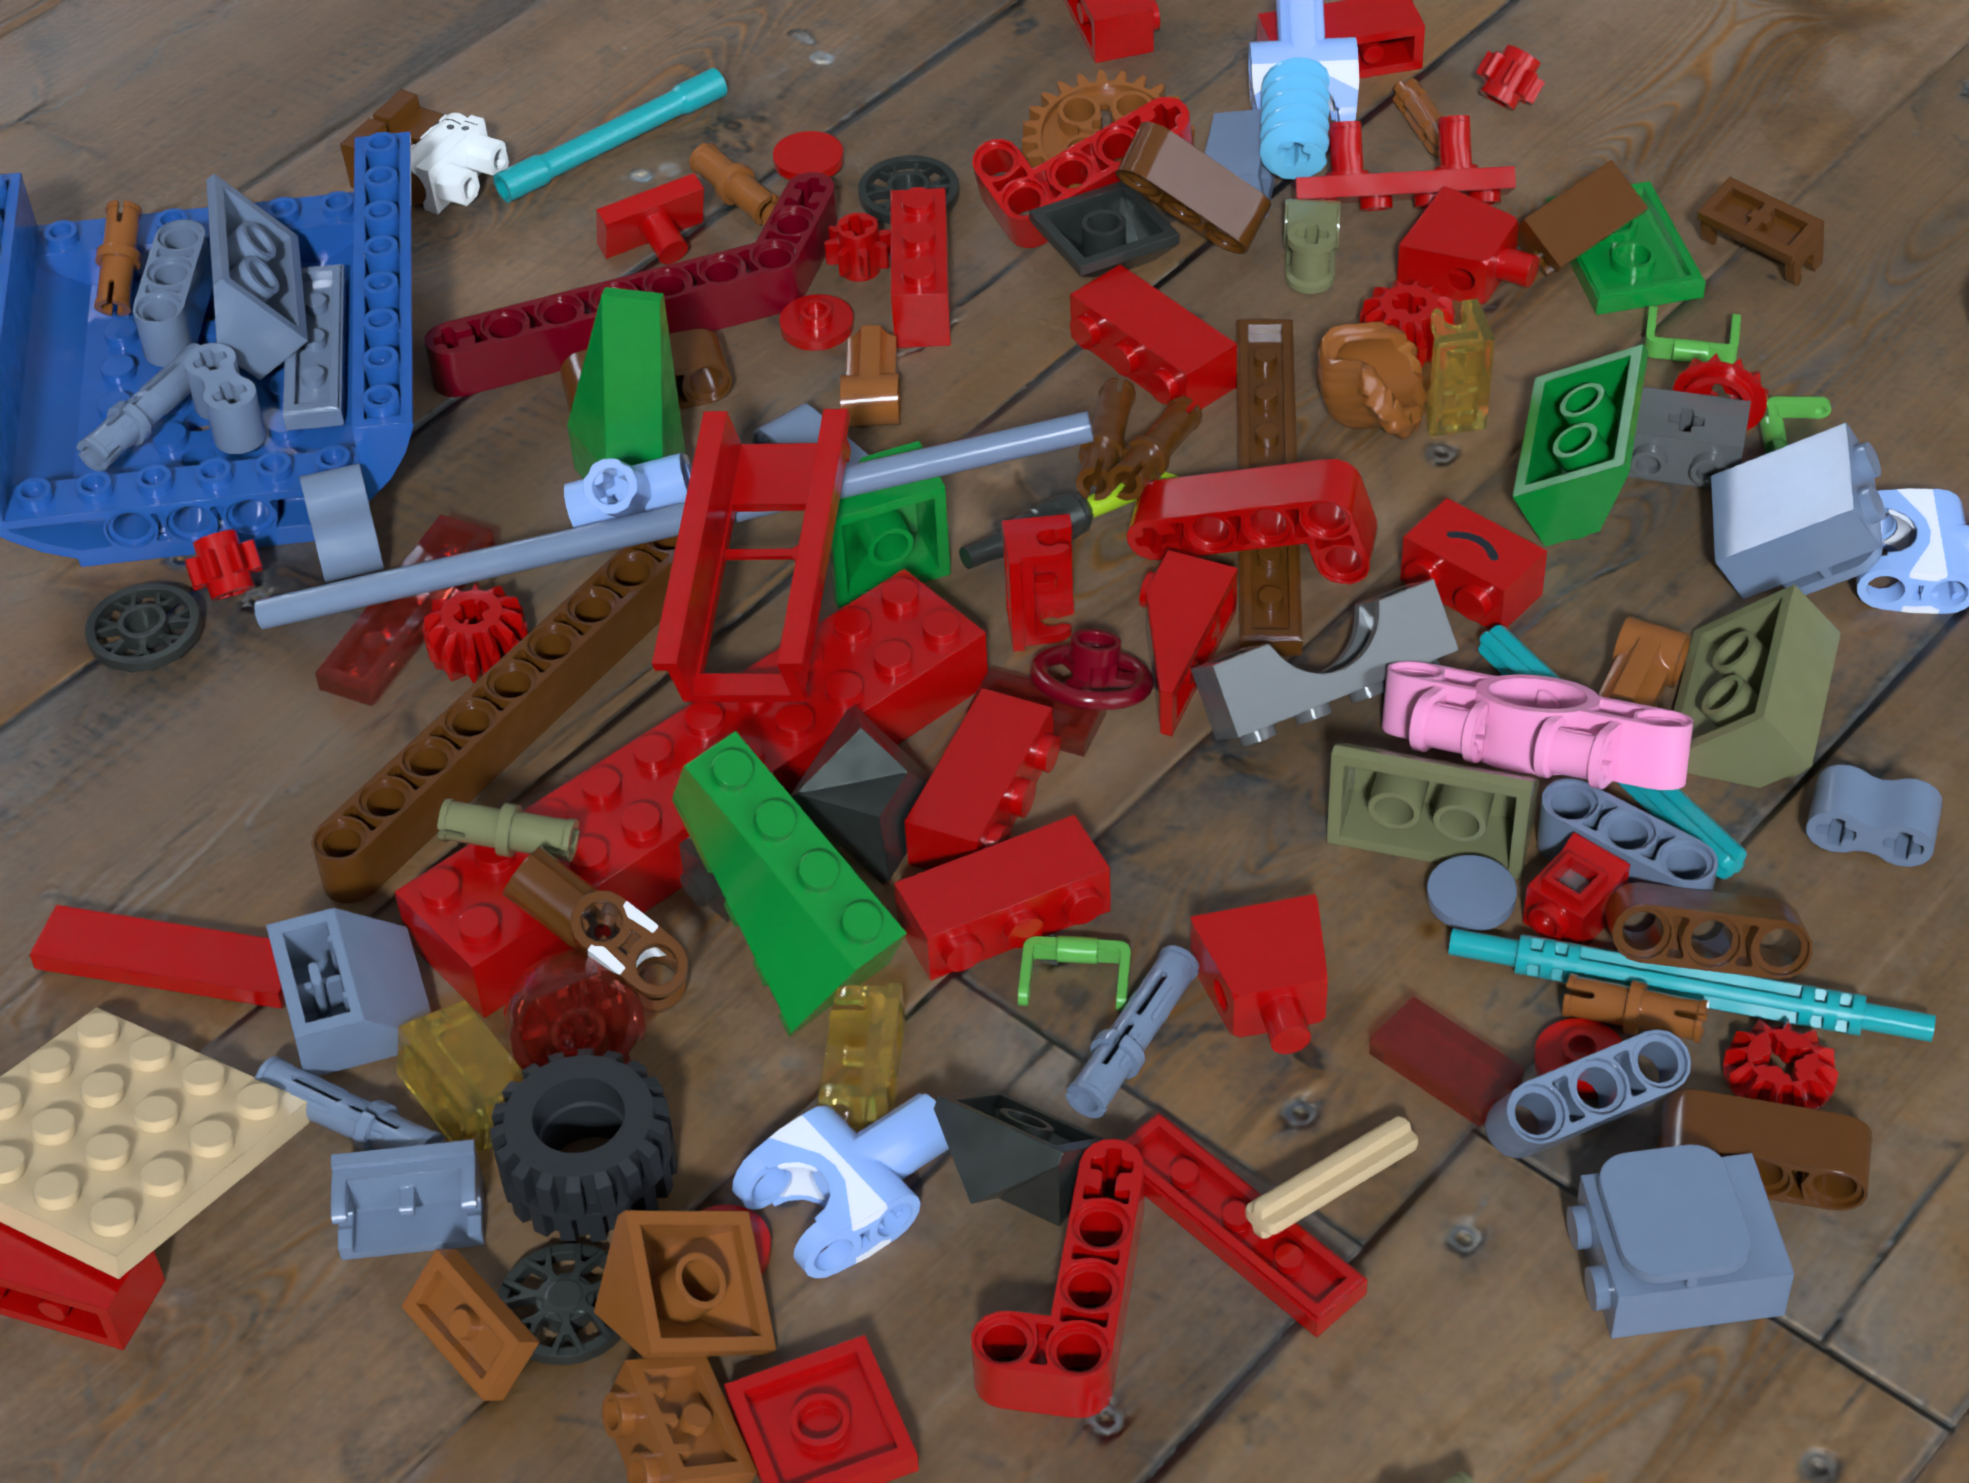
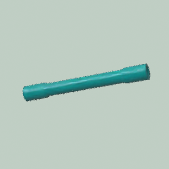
M710 68L675 85L671 91L543 154L532 155L495 173L493 181L496 190L507 203L519 199L547 185L553 178L680 115L690 114L727 95L726 82L717 69Z

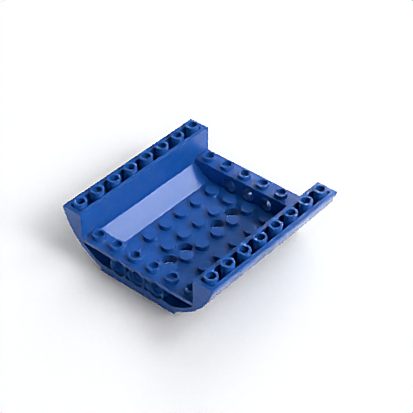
M378 132L370 136L355 137L354 192L335 191L327 195L299 198L279 197L271 201L253 202L298 235L301 268L344 264L347 277L344 425L286 431L283 419L285 360L261 380L240 367V376L250 379L255 384L266 431L265 440L258 448L242 454H228L220 451L215 446L209 420L200 417L196 413L190 393L167 415H164L151 428L152 433L146 441L138 446L132 445L103 472L89 468L78 455L81 451L77 450L76 447L78 442L103 423L107 418L109 408L116 402L126 401L131 398L144 384L164 368L149 363L144 357L133 315V305L155 234L159 228L169 222L183 219L194 220L204 227L210 249L208 207L186 210L168 209L158 213L142 214L137 241V250L141 253L140 269L135 271L133 276L130 301L131 312L125 316H118V305L114 304L113 316H108L94 308L100 267L95 263L96 248L103 244L106 218L73 222L61 220L51 224L37 225L21 172L1 174L0 537L40 552L78 559L80 566L86 567L196 554L192 544L194 541L213 533L231 529L237 531L240 543L254 539L256 548L315 541L299 477L306 474L359 463L368 502L372 500L395 473L406 453L413 429L410 132ZM213 288L204 320L215 317ZM215 319L202 323L197 344L216 343ZM203 426H210L208 430L194 431Z

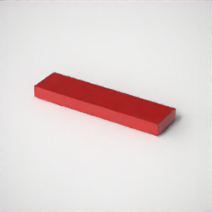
M55 905L29 954L33 966L37 970L283 1009L285 1005L270 939L266 937Z
M1158 1112L1123 1140L1136 1147L1144 1159V1196L1316 1338L1367 1294L1368 1279L1297 1222L1267 1239L1258 1237L1253 1231L1252 1224L1245 1217V1209L1248 1203L1262 1196V1194L1161 1113Z

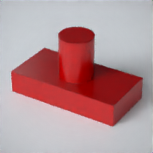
M695 173L596 209L597 245L605 258H611L648 243L662 264H672L680 260L687 253L688 244L679 231L703 223L704 187Z

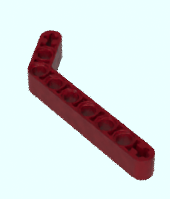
M817 172L803 173L793 177L784 188L755 243L443 322L434 326L427 332L424 340L435 390L446 397H464L560 372L565 359L576 352L587 350L600 298L605 287L663 293L669 334L692 329H706L713 332L781 314L786 305L806 295L825 259L824 242L829 240L828 227L836 226L838 222L835 184L833 180L827 175Z

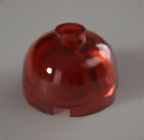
M577 950L550 953L528 965L510 988L504 1008L508 1046L513 1059L521 1070H524L533 1063L542 1067L549 1063L548 1056L563 1052L564 1058L577 1056L578 1049L593 1048L595 1056L603 1057L608 1050L621 1053L624 1064H627L631 1061L629 1052L636 1045L638 1035L642 1041L646 1030L644 1008L638 993L599 962L582 951Z

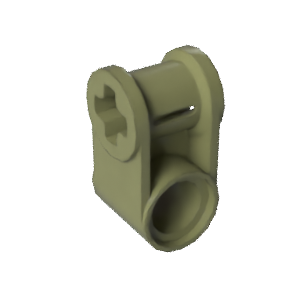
M1286 199L1283 248H1286L1285 281L1292 290L1304 294H1319L1333 286L1335 280L1336 250L1339 249L1341 200Z

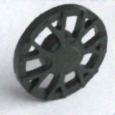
M919 155L892 157L873 165L863 174L858 185L859 201L867 214L878 218L880 223L891 224L890 190H908L914 187L927 189L945 188L946 193H948L946 196L948 213L955 206L959 198L958 178L948 165L931 157ZM901 169H914V171H902L897 173V170ZM934 173L941 176V178L931 183L928 179ZM876 179L882 180L887 183V187L873 184ZM888 199V201L877 204L873 202V200Z
M143 583L121 589L102 600L88 617L85 626V636L92 655L106 667L131 673L146 670L153 671L180 659L182 655L194 646L201 632L202 619L196 601L185 590L170 584ZM155 598V604H138V600ZM177 604L185 607L179 613L169 618L166 617V613ZM114 610L121 613L117 623L106 619ZM186 629L182 636L169 635L171 630ZM121 636V639L100 645L97 639ZM158 645L166 647L161 651L149 653V649ZM128 649L137 650L133 657L121 656Z
M581 1243L547 1246L524 1257L507 1274L498 1293L502 1301L510 1309L526 1305H537L538 1312L520 1320L535 1337H537L543 1326L554 1333H558L553 1347L538 1344L529 1359L550 1365L577 1364L598 1357L612 1348L621 1339L610 1327L607 1328L603 1323L604 1321L594 1313L595 1298L598 1296L601 1280L590 1284L584 1278L597 1266L602 1269L605 1268L608 1256L606 1251ZM575 1261V1267L572 1273L556 1275L553 1271L552 1263ZM532 1273L545 1281L538 1290L529 1289L520 1284ZM592 1322L601 1335L581 1344L575 1332ZM566 1341H570L573 1345L572 1347H563Z

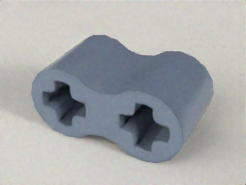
M208 343L192 349L184 359L187 379L195 411L200 417L209 420L215 446L220 451L228 454H242L258 448L265 440L266 431L255 384L250 379L240 376L235 351L230 346L222 343Z
M357 463L299 476L325 583L384 571L360 464Z
M1851 765L1830 766L1821 771L1816 780L1806 824L1807 835L1817 846L1831 852L1864 851L1875 854L1886 862L1897 866L1913 867L1922 865L1930 860L1934 853L1943 806L1942 796L1931 784L1918 779L1882 780Z

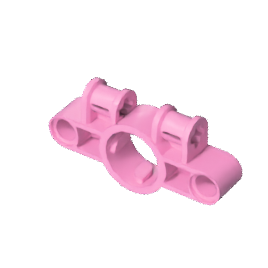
M1400 661L1391 663L1387 667L1382 729L1390 735L1409 739L1410 747L1413 751L1423 753L1431 748L1462 754L1466 762L1479 763L1481 761L1507 771L1534 774L1543 778H1550L1552 775H1566L1586 779L1591 788L1604 789L1614 781L1649 789L1674 790L1680 789L1686 784L1694 720L1684 713L1601 697L1586 686L1559 678L1538 675L1492 676L1425 662Z

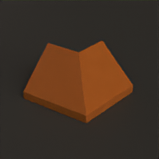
M625 1210L617 1216L594 1313L643 1358L769 1355L777 1350L749 1211Z

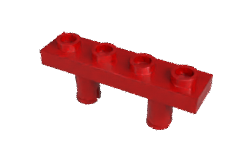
M1451 115L1438 118L1440 166L1434 168L1435 170L1369 174V170H1364L1361 121H1340L1330 123L1331 172L1326 173V176L1296 177L1291 184L1292 199L1341 200V204L1360 203V211L1373 212L1393 209V201L1414 200V208L1426 209L1441 188L1446 186L1488 205L1502 203L1501 195H1508L1516 188L1515 166L1478 168V165L1472 164L1470 116Z

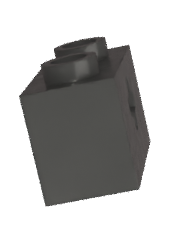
M1643 387L1628 477L1712 489V475L1741 464L1751 401Z

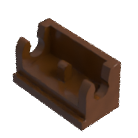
M1610 160L1524 218L1518 229L1517 246H1521L1524 252L1539 256L1538 270L1548 277L1554 272H1559L1565 268L1567 264L1633 219L1643 215L1648 207L1614 162Z
M1730 176L1697 211L1702 240L1715 245L1718 236L1716 231L1770 256L1785 264V279L1796 286H1799L1801 283L1803 264L1805 268L1815 272L1823 263V220Z

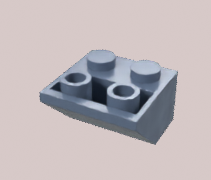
M336 908L266 925L302 1070L316 1076H321L439 1045L438 1034L407 927Z

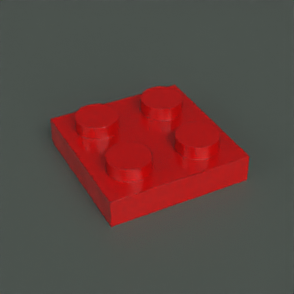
M865 1335L724 1384L727 1402L757 1470L756 1475L760 1483H886L919 1471L917 1452Z

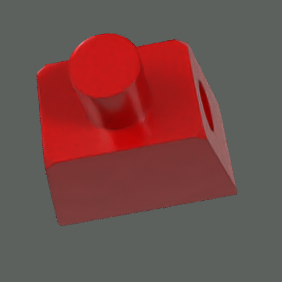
M1443 186L1399 244L1397 280L1403 285H1411L1418 279L1420 286L1423 288L1439 286L1441 296L1451 298L1453 301L1481 305L1487 303L1502 280L1529 288L1537 275L1540 259L1537 255L1517 249L1519 222L1515 216L1455 189Z
M1316 894L1190 916V953L1199 963L1200 968L1197 976L1229 1033L1239 1038L1267 1033L1272 1050L1279 1054H1292L1305 1048L1311 1040L1308 1025L1320 1023L1325 1019L1327 1007L1328 976Z

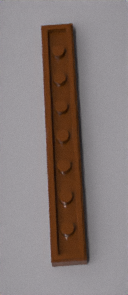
M1236 320L1238 470L1297 463L1293 320ZM1300 544L1239 551L1240 649L1270 644L1280 656H1302Z

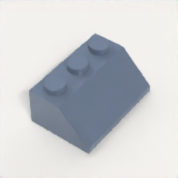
M213 174L206 180L216 343L230 346L235 351L238 368L242 367L261 380L308 341L298 235L216 174Z

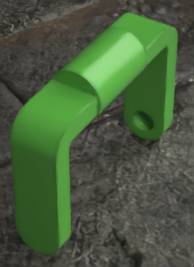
M1649 305L1644 345L1648 351V357L1690 363L1693 358L1707 362L1717 353L1722 362L1731 364L1736 362L1741 314H1732L1729 344L1710 341L1656 337L1655 328L1658 306Z
M1775 396L1769 398L1764 418L1760 422L1764 451L1770 453L1788 446L1782 418H1825L1831 413L1830 401L1825 397Z
M1058 935V937L1034 936L1025 941L1018 987V1006H1029L1033 967L1036 959L1057 960V962L1119 964L1116 1011L1122 1012L1128 1003L1131 949L1127 943L1117 940H1099V937Z

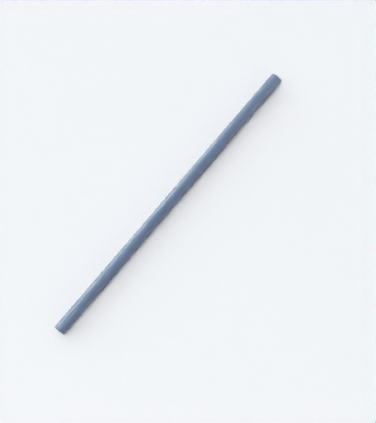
M1088 411L845 466L840 499L1094 442ZM685 503L259 599L254 603L255 616L260 628L264 630L675 537L679 533ZM785 511L736 512L734 523Z

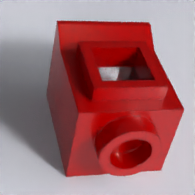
M1574 832L1563 850L1527 885L1523 923L1534 929L1543 938L1588 946L1608 925L1605 911L1606 904L1617 888L1628 884L1631 864Z

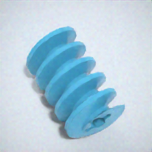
M1298 57L1286 59L1272 66L1263 77L1259 154L1263 165L1271 173L1283 179L1311 177L1320 172L1327 164L1325 153L1329 146L1328 117L1330 107L1328 103L1330 98V75L1327 68L1318 61Z

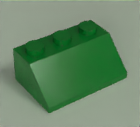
M1644 344L1535 377L1513 499L1545 547L1568 540H1578L1589 534L1600 532L1629 475L1648 359V351Z

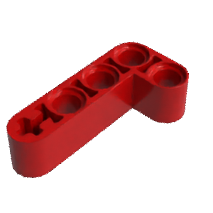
M1174 97L1156 98L1035 168L1030 166L1018 147L1012 142L1005 139L986 141L976 149L972 160L981 199L1005 234L1015 245L1023 248L1041 246L1047 243L1048 240L1031 223L1029 215H1020L1021 213L1121 181L1116 176V170L1121 161L1113 160L1125 155L1142 122L1161 125L1193 145L1188 108L1180 99ZM1000 172H1007L1002 176H993ZM1072 184H1082L1076 188H1066Z
M1322 459L1151 481L1136 499L1126 537L1132 551L1150 560H1163L1168 550L1190 556H1202L1307 544L1315 566L1323 577L1334 583L1350 585L1363 580L1370 570L1378 523L1358 470L1350 463L1339 459Z
M1119 1139L1101 1140L1088 1147L1080 1159L1051 1316L1017 1311H996L984 1316L975 1325L971 1333L974 1387L979 1397L987 1404L1001 1409L1070 1418H1088L1100 1413L1109 1405L1114 1392L1144 1216V1159L1139 1150L1129 1142ZM1108 1190H1115V1200L1106 1198ZM1097 1244H1107V1245H1109V1246L1097 1247V1246H1094V1245H1097ZM1091 1304H1095V1305L1100 1306V1307H1097V1308H1084V1307H1081V1306H1084V1305H1091ZM1001 1357H1012L1016 1359L1011 1362L995 1361L996 1359H999ZM1082 1366L1090 1368L1089 1370L1084 1372H1074L1068 1370L1073 1367Z

